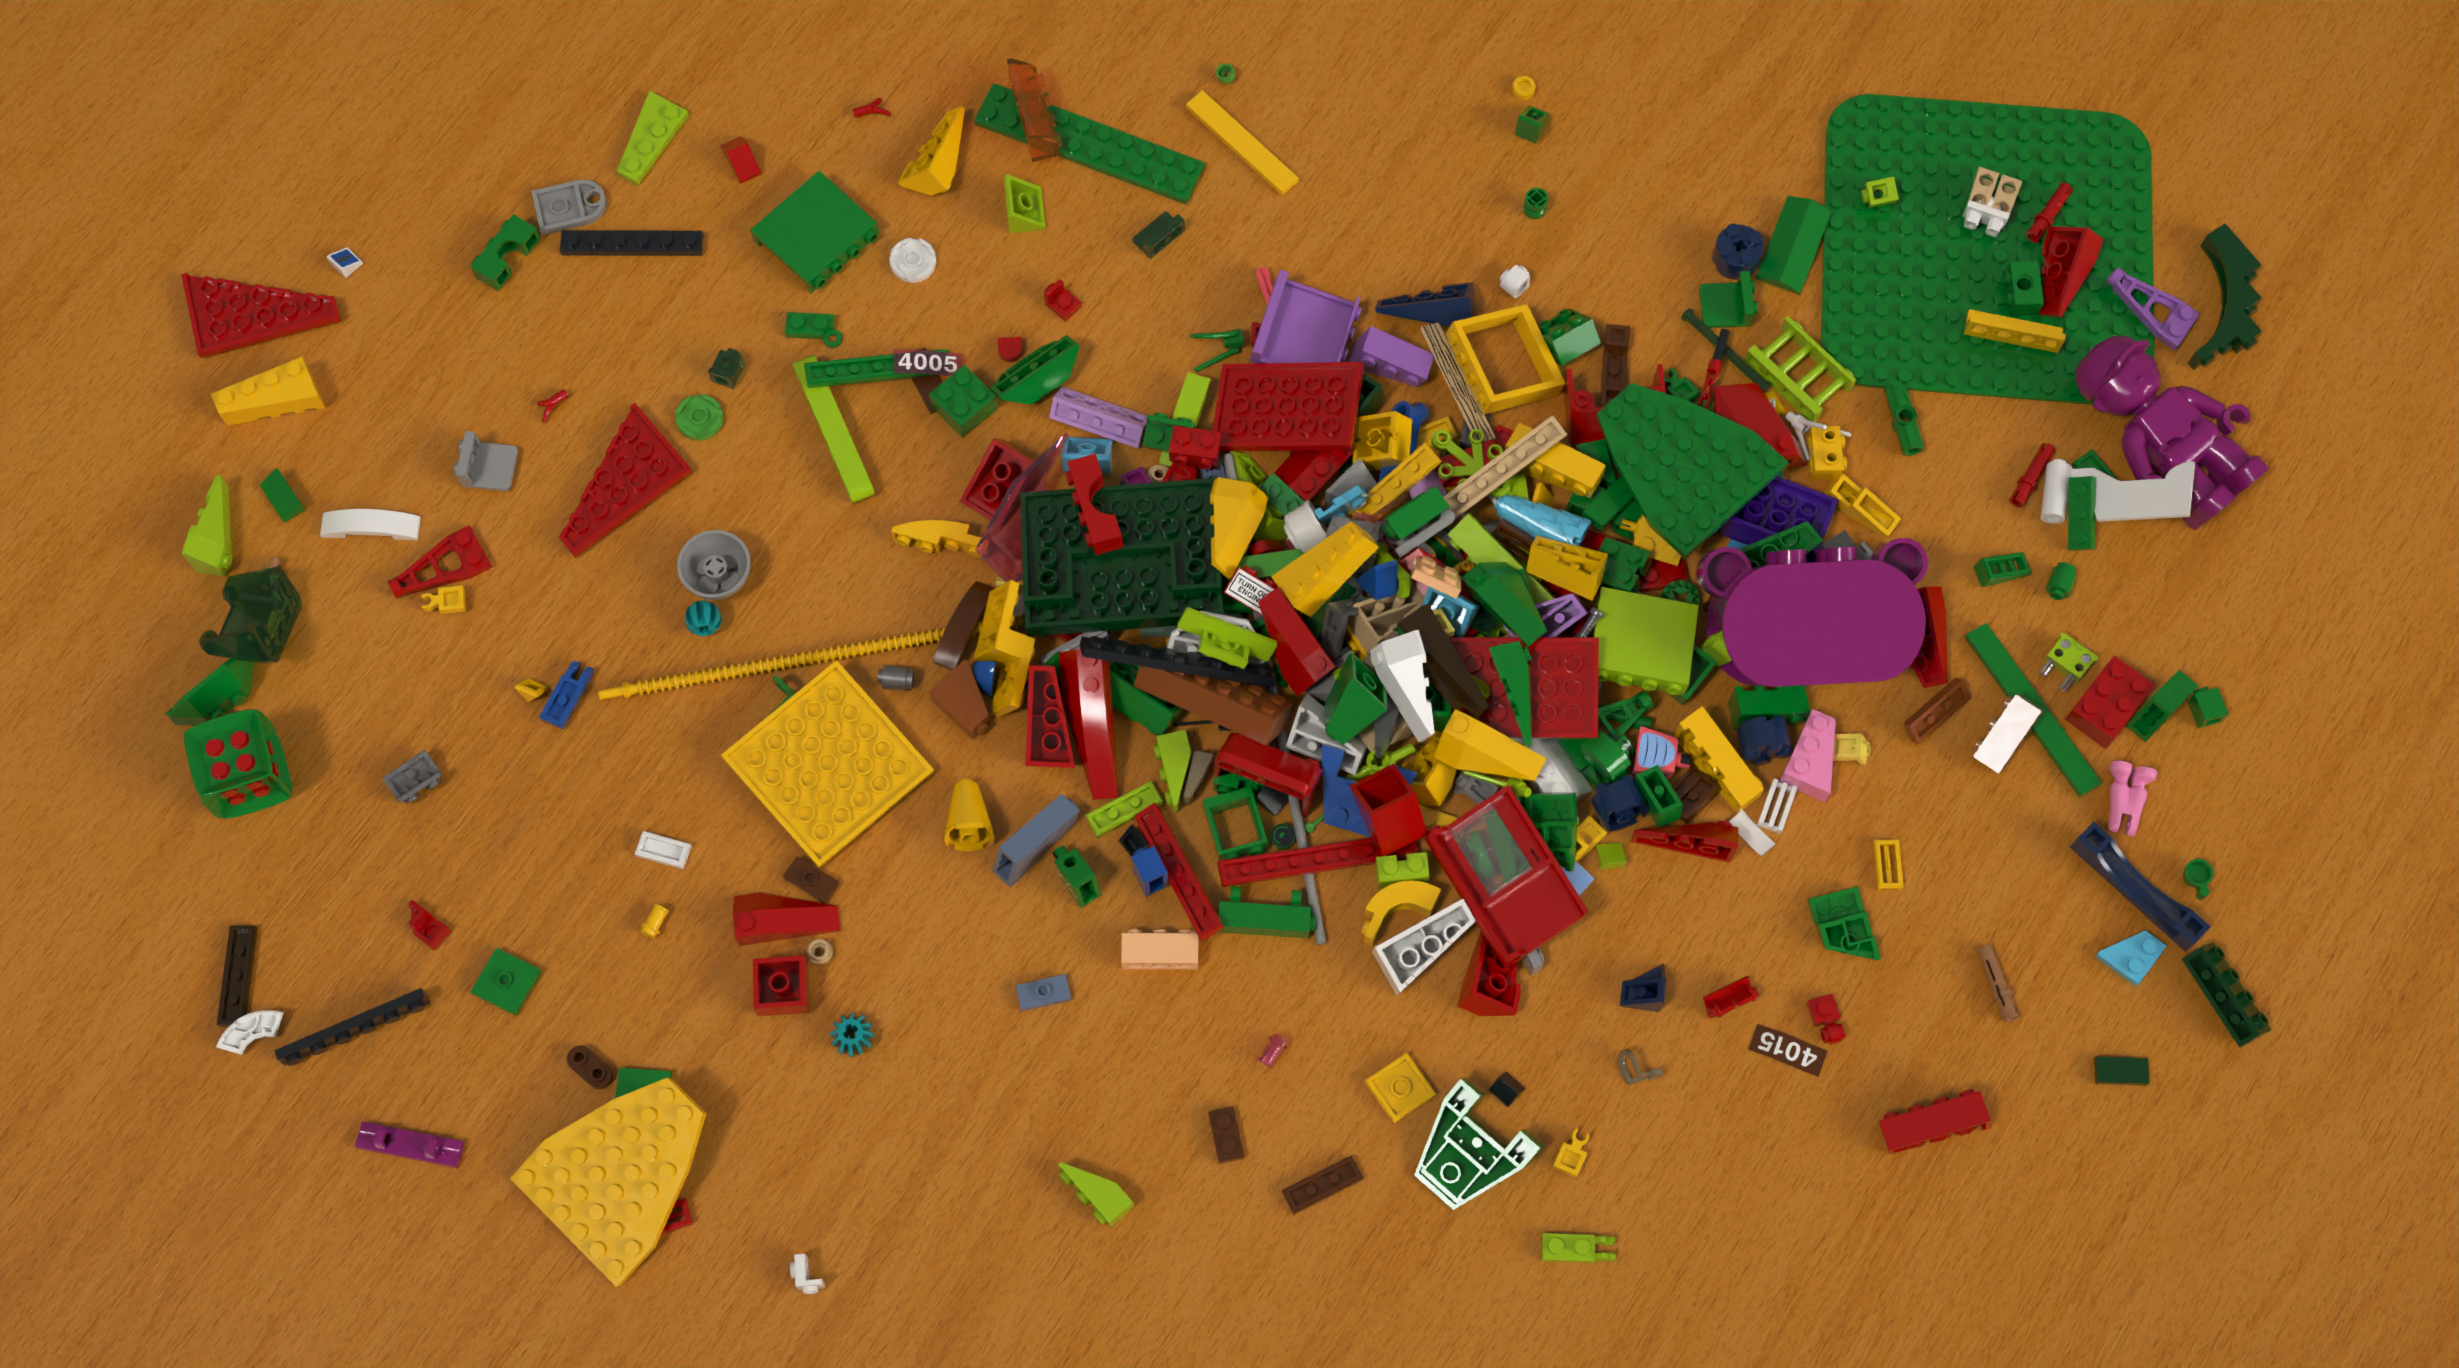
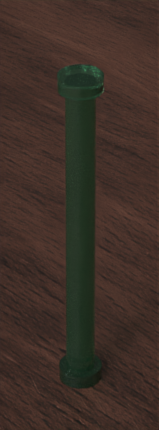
M1691 308L1687 309L1681 316V319L1684 322L1688 321L1716 347L1718 336L1693 314L1694 310ZM1726 344L1723 355L1753 383L1757 382L1762 391L1766 393L1771 388L1772 383L1770 381L1766 382Z

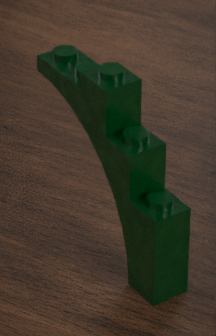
M2226 224L2207 234L2200 245L2211 260L2218 276L2222 309L2219 323L2213 336L2193 354L2188 362L2193 370L2201 365L2203 367L2208 366L2215 360L2216 355L2221 354L2223 356L2231 349L2236 354L2243 349L2246 351L2250 350L2258 343L2256 339L2262 332L2249 317L2257 311L2258 308L2256 306L2262 299L2249 284L2257 278L2258 275L2256 273L2261 264Z

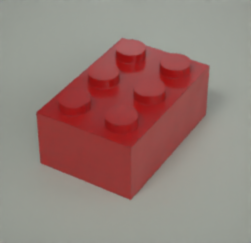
M2113 656L2065 720L2106 749L2155 684L2116 656Z

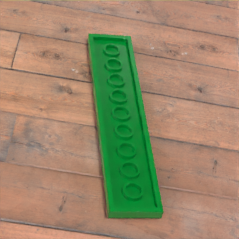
M995 83L992 84L974 119V123L977 126L1187 205L1205 168V162Z

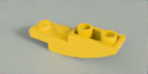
M945 520L914 521L894 526L891 530L893 541L898 545L918 547L919 550L925 553H940L942 545H944L951 551L962 550L976 558H981L982 556L989 558L992 550L990 540L972 535L970 525Z

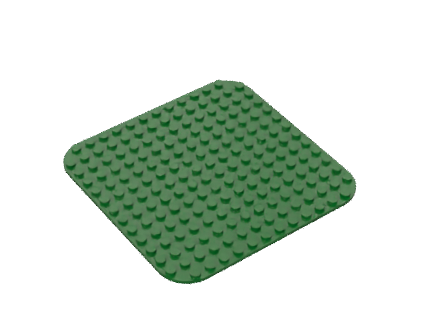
M1877 94L1854 96L1836 107L1826 127L1824 207L1832 211L1823 234L1821 347L1843 368H1847L1853 373L1856 379L1855 385L1885 388L1893 383L1901 382L1906 385L1907 390L2093 405L2094 399L2088 402L2081 395L2074 378L2077 365L2096 344L2115 335L2127 336L2136 342L2146 339L2150 346L2145 349V354L2152 356L2154 359V335L2112 289L2113 287L2105 282L2113 270L2119 267L2127 275L2153 286L2151 150L2147 138L2133 122L2121 115L2109 112ZM1979 167L1999 173L1992 194L1993 197L2002 174L2022 181L2009 218L1997 237L1987 235L1985 233L1987 225L1980 222L1977 228L1973 230L1964 227L1965 217L1962 216ZM1982 176V178L1991 180L1988 176ZM1894 177L1899 198L1896 203L1869 208L1868 203L1863 204L1861 190L1865 189L1864 185L1866 182ZM2062 182L2071 185L2069 189L2073 188V192L2054 217L2052 226L2088 227L2103 238L2097 260L2062 317L2041 316L2039 313L2038 315H2010L2009 306L2005 305L2007 288L2002 282L2003 271H2006L2010 262L2039 261L2041 285L2043 287L2041 268L2044 267V257L2042 256V247L2048 228L2038 243L2030 242L2025 234L2033 225L2037 213L2040 214L2059 184ZM2009 183L2003 184L2014 188V186ZM1875 191L1874 196L1876 198H1881L1882 193L1880 191ZM2137 289L2132 290L2131 296L2141 306H2144L2148 296ZM2152 303V305L2150 306V313H2151L2153 316H2154V303ZM1970 309L2061 327L2066 337L2059 352L2055 353L1965 335L1966 315Z

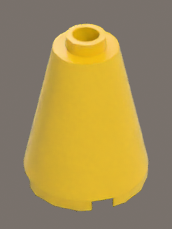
M962 779L953 788L944 832V841L948 847L950 843L958 851L970 852L983 849V844L989 842L990 845L993 843L995 838L994 830L979 785L971 779Z

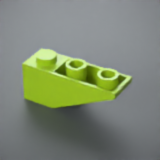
M1186 730L1156 736L1157 745H1153L1156 760L1161 759L1163 767L1159 768L1161 782H1166L1168 791L1164 792L1167 806L1172 805L1174 813L1178 812L1191 764V749Z
M1063 1162L1058 1164L1061 1171L1058 1174L1067 1186L1072 1184L1078 1190L1075 1195L1085 1206L1089 1203L1095 1211L1092 1214L1101 1225L1107 1223L1111 1228L1134 1208V1202L1116 1182Z

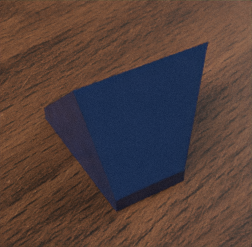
M1664 963L1632 980L1622 981L1620 1006L1659 1012L1664 1004L1666 973Z

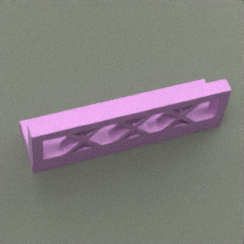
M1062 387L1053 397L1049 415L1050 419L1135 448L1141 446L1144 430L1147 427V415Z

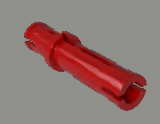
M2060 183L2040 214L2037 213L2033 225L2025 234L2030 242L2038 243L2046 229L2052 226L2054 217L2073 192V188L2069 189L2070 184Z
M2041 444L2026 473L2017 481L2018 486L2009 498V502L2013 506L2018 507L2019 504V508H2022L2030 493L2036 489L2039 477L2056 451L2051 444Z

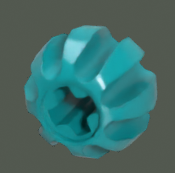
M703 600L693 602L687 608L684 620L687 629L692 634L709 636L719 629L722 617L719 608L714 603Z

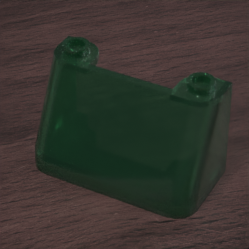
M281 566L229 576L222 593L231 609L219 635L213 630L204 631L199 640L202 650L208 655L262 664L278 662L302 605L299 593Z

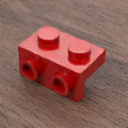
M1173 426L1169 447V461L1179 466L1190 464L1197 465L1201 469L1217 468L1222 437L1221 432Z

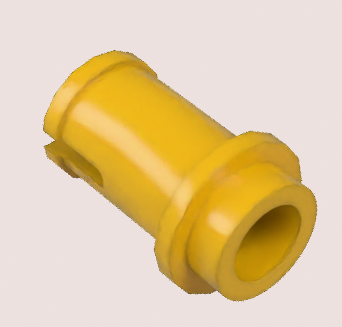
M655 904L646 922L641 924L642 929L640 932L649 938L659 935V928L669 911Z

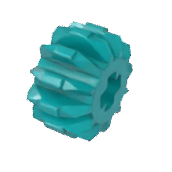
M851 1012L850 1019H846L845 1015H841L842 1023L834 1021L833 1027L837 1030L830 1031V1037L835 1038L831 1042L833 1047H839L838 1052L841 1055L847 1049L849 1057H853L854 1050H857L862 1055L864 1053L862 1046L870 1048L871 1043L867 1039L874 1038V1033L869 1031L872 1028L871 1022L865 1023L866 1018L864 1015L859 1016L856 1020L854 1012ZM852 1030L854 1031L856 1036L853 1039H851L848 1034V1032Z

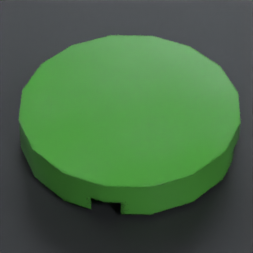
M699 394V396L693 397L692 395L685 398L676 409L675 418L679 431L686 438L694 441H703L712 438L720 431L723 425L724 414L720 404L713 397Z

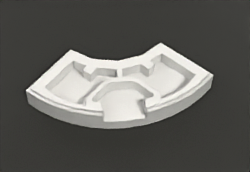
M260 1010L242 1016L225 1030L216 1048L242 1055L247 1045L253 1040L264 1036L276 1037L284 1012L279 1010Z

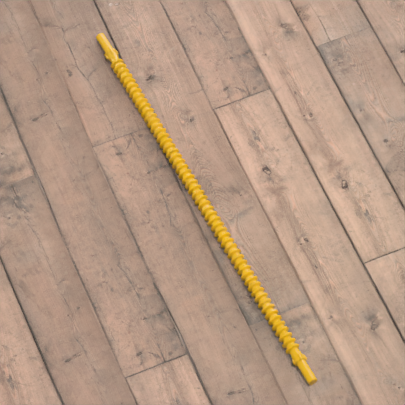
M1014 615V622L1011 627L1018 629V626H1022L1024 628L1025 615L1020 617ZM979 621L977 627L975 628L972 634L974 637L976 636V633L980 634L982 626L981 621ZM943 627L942 630L936 628L934 632L929 629L927 633L922 630L921 634L914 632V635L908 633L907 636L901 634L899 638L894 635L893 639H889V637H886V640L879 638V641L872 639L871 643H868L866 640L864 644H861V642H858V645L851 643V646L844 644L843 648L837 645L836 649H833V647H830L829 650L823 648L822 651L816 649L814 653L809 650L808 654L801 652V655L794 653V656L787 654L786 658L781 655L779 659H776V657H773V660L766 658V661L759 659L757 663L752 660L751 664H748V662H745L744 665L738 663L737 666L731 664L729 668L724 665L723 669L716 667V670L709 668V671L702 669L701 673H698L696 670L694 674H691V672H688L687 675L681 673L680 676L674 674L672 678L667 675L666 679L659 677V680L652 678V681L645 679L644 683H641L640 680L637 684H629L627 682L623 683L620 687L598 690L600 700L619 696L629 698L636 693L643 695V692H647V694H650L652 690L657 693L658 689H661L662 692L665 688H668V690H671L672 687L678 689L680 685L683 688L687 684L692 687L693 683L700 685V682H704V684H707L709 680L714 683L715 679H718L720 682L722 678H725V680H728L729 677L735 679L737 675L742 678L743 674L750 676V673L757 675V672L764 674L765 670L770 673L772 669H775L777 672L778 668L785 670V667H789L792 669L794 665L799 668L800 664H803V666H806L807 663L813 665L814 662L820 664L822 660L827 663L828 659L835 661V658L842 660V657L848 659L850 655L855 658L857 654H860L862 657L863 653L870 655V652H874V654H877L879 650L884 653L885 649H888L890 652L891 648L898 650V647H902L905 649L907 645L912 648V645L916 644L918 647L920 643L926 645L927 642L933 644L935 640L940 643L946 628Z

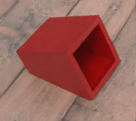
M1395 764L1349 785L1370 837L1382 856H1386L1428 835L1416 793Z

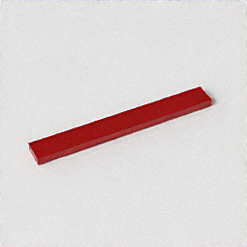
M1371 838L1221 860L1217 862L1221 886L1229 887L1375 864L1376 857H1382V854ZM1417 841L1386 856L1396 855L1398 861L1406 859V854L1419 853Z

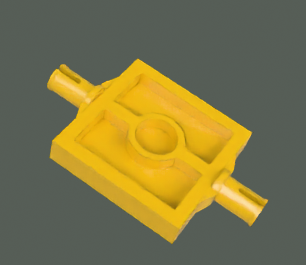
M1643 514L1636 523L1622 519L1620 529L1633 532L1634 540L1632 546L1650 551L1652 559L1678 566L1681 555L1650 528Z

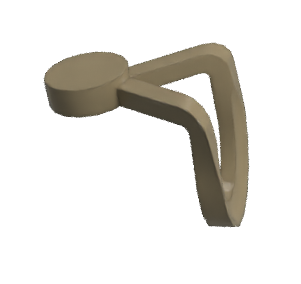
M1628 1049L1620 1051L1618 1055L1620 1072L1626 1084H1635L1647 1078L1648 1080H1654L1664 1075L1662 1068L1652 1071H1640L1634 1054ZM1626 1055L1630 1058L1633 1068L1639 1077L1631 1079L1625 1065Z

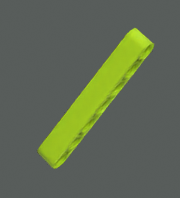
M811 355L792 363L851 502L855 503L875 495L873 486L829 386L807 387L804 363L818 362L816 356Z

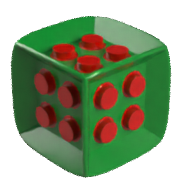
M250 709L230 713L199 723L184 732V745L195 788L203 805L215 817L228 819L247 815L280 804L292 797V783L282 744L273 724L261 711Z

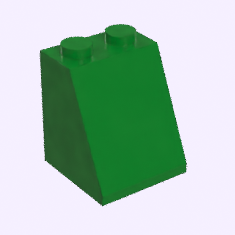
M1352 652L1347 656L1325 702V731L1332 740L1336 739L1342 745L1388 710L1387 692L1379 677Z

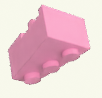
M1812 709L1779 782H1786L1789 786H1797L1798 791L1824 803L1827 801L1831 794L1836 719Z

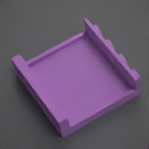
M1280 269L1249 361L1254 363L1344 362L1349 348L1345 347L1347 340H1352L1355 328L1351 327L1353 320H1358L1362 307L1358 306L1360 297H1357L1355 302H1351L1287 279L1289 272Z

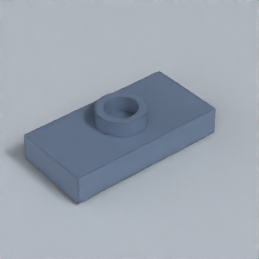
M1066 974L1016 985L1021 1012L1071 1001Z

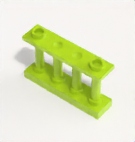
M1787 316L1781 327L1783 333L1764 349H1759L1754 344L1748 349L1744 361L1803 417L1809 421L1816 422L1823 410L1821 404L1841 387L1849 393L1853 389L1856 379L1849 369L1843 368L1803 330L1800 323ZM1789 339H1792L1800 349L1784 363L1776 365L1769 357ZM1808 354L1817 365L1797 382L1793 381L1786 373ZM1823 371H1826L1834 381L1815 398L1810 397L1804 392V388Z

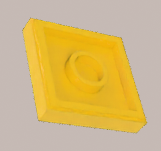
M1407 1052L1364 1081L1393 1124L1437 1095Z

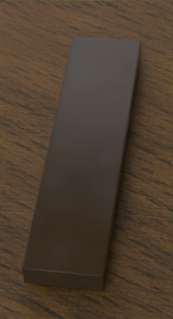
M230 925L217 1025L219 1027H229L237 1019L247 1014L258 931L256 926Z

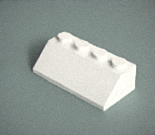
M1511 738L1527 747L1523 738ZM1532 738L1533 747L1529 749L1547 758L1536 781L1527 780L1535 793L1576 792L1577 803L1594 792L1581 772L1578 773L1556 739Z

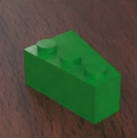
M1805 685L1780 686L1772 690H1764L1763 686H1755V691H1743L1742 686H1735L1728 701L1733 731L1737 728L1741 729L1740 724L1745 721L1766 716L1767 721L1774 720V716H1782L1786 719V723L1800 725L1807 720L1811 713Z

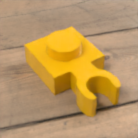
M463 585L438 588V595L430 593L421 595L423 601L431 600L429 605H422V609L425 612L433 611L436 608H439L441 614L466 612L465 588Z
M1575 1129L1571 1136V1145L1563 1143L1553 1165V1168L1574 1178H1577L1588 1154L1582 1151L1581 1148L1587 1144L1590 1137L1587 1133L1585 1140H1577L1576 1134L1578 1129Z

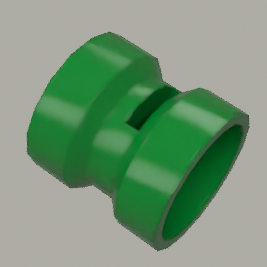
M1532 188L1526 193L1523 211L1528 218L1540 219L1545 215L1549 199L1545 190L1542 188Z

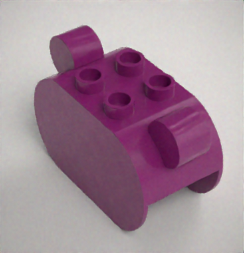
M1896 538L1884 541L1877 546L1871 556V560H1857L1856 547L1815 550V563H1806V549L1766 552V565L1751 567L1747 556L1737 548L1723 547L1710 550L1698 562L1696 576L1703 591L1713 596L1706 620L1707 639L1713 633L1722 630L1724 643L1732 660L1720 667L1727 675L1738 682L1771 687L1876 682L1898 676L1914 661L1924 639L1926 627L1925 609L1915 585L1923 579L1927 571L1928 558L1926 551L1918 542L1912 539Z

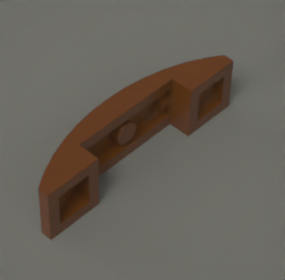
M1606 324L1600 407L1606 406L1626 388L1630 326Z
M977 581L970 587L957 606L943 633L933 659L934 664L951 671L960 664L966 653L965 647L985 612L989 592L995 588Z

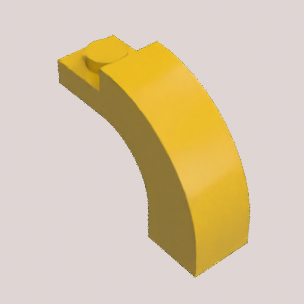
M1411 880L1393 883L1380 890L1365 908L1364 916L1372 920L1367 919L1361 933L1365 934L1363 943L1373 946L1383 922L1396 911L1411 910L1429 918L1439 899L1441 888L1425 882Z

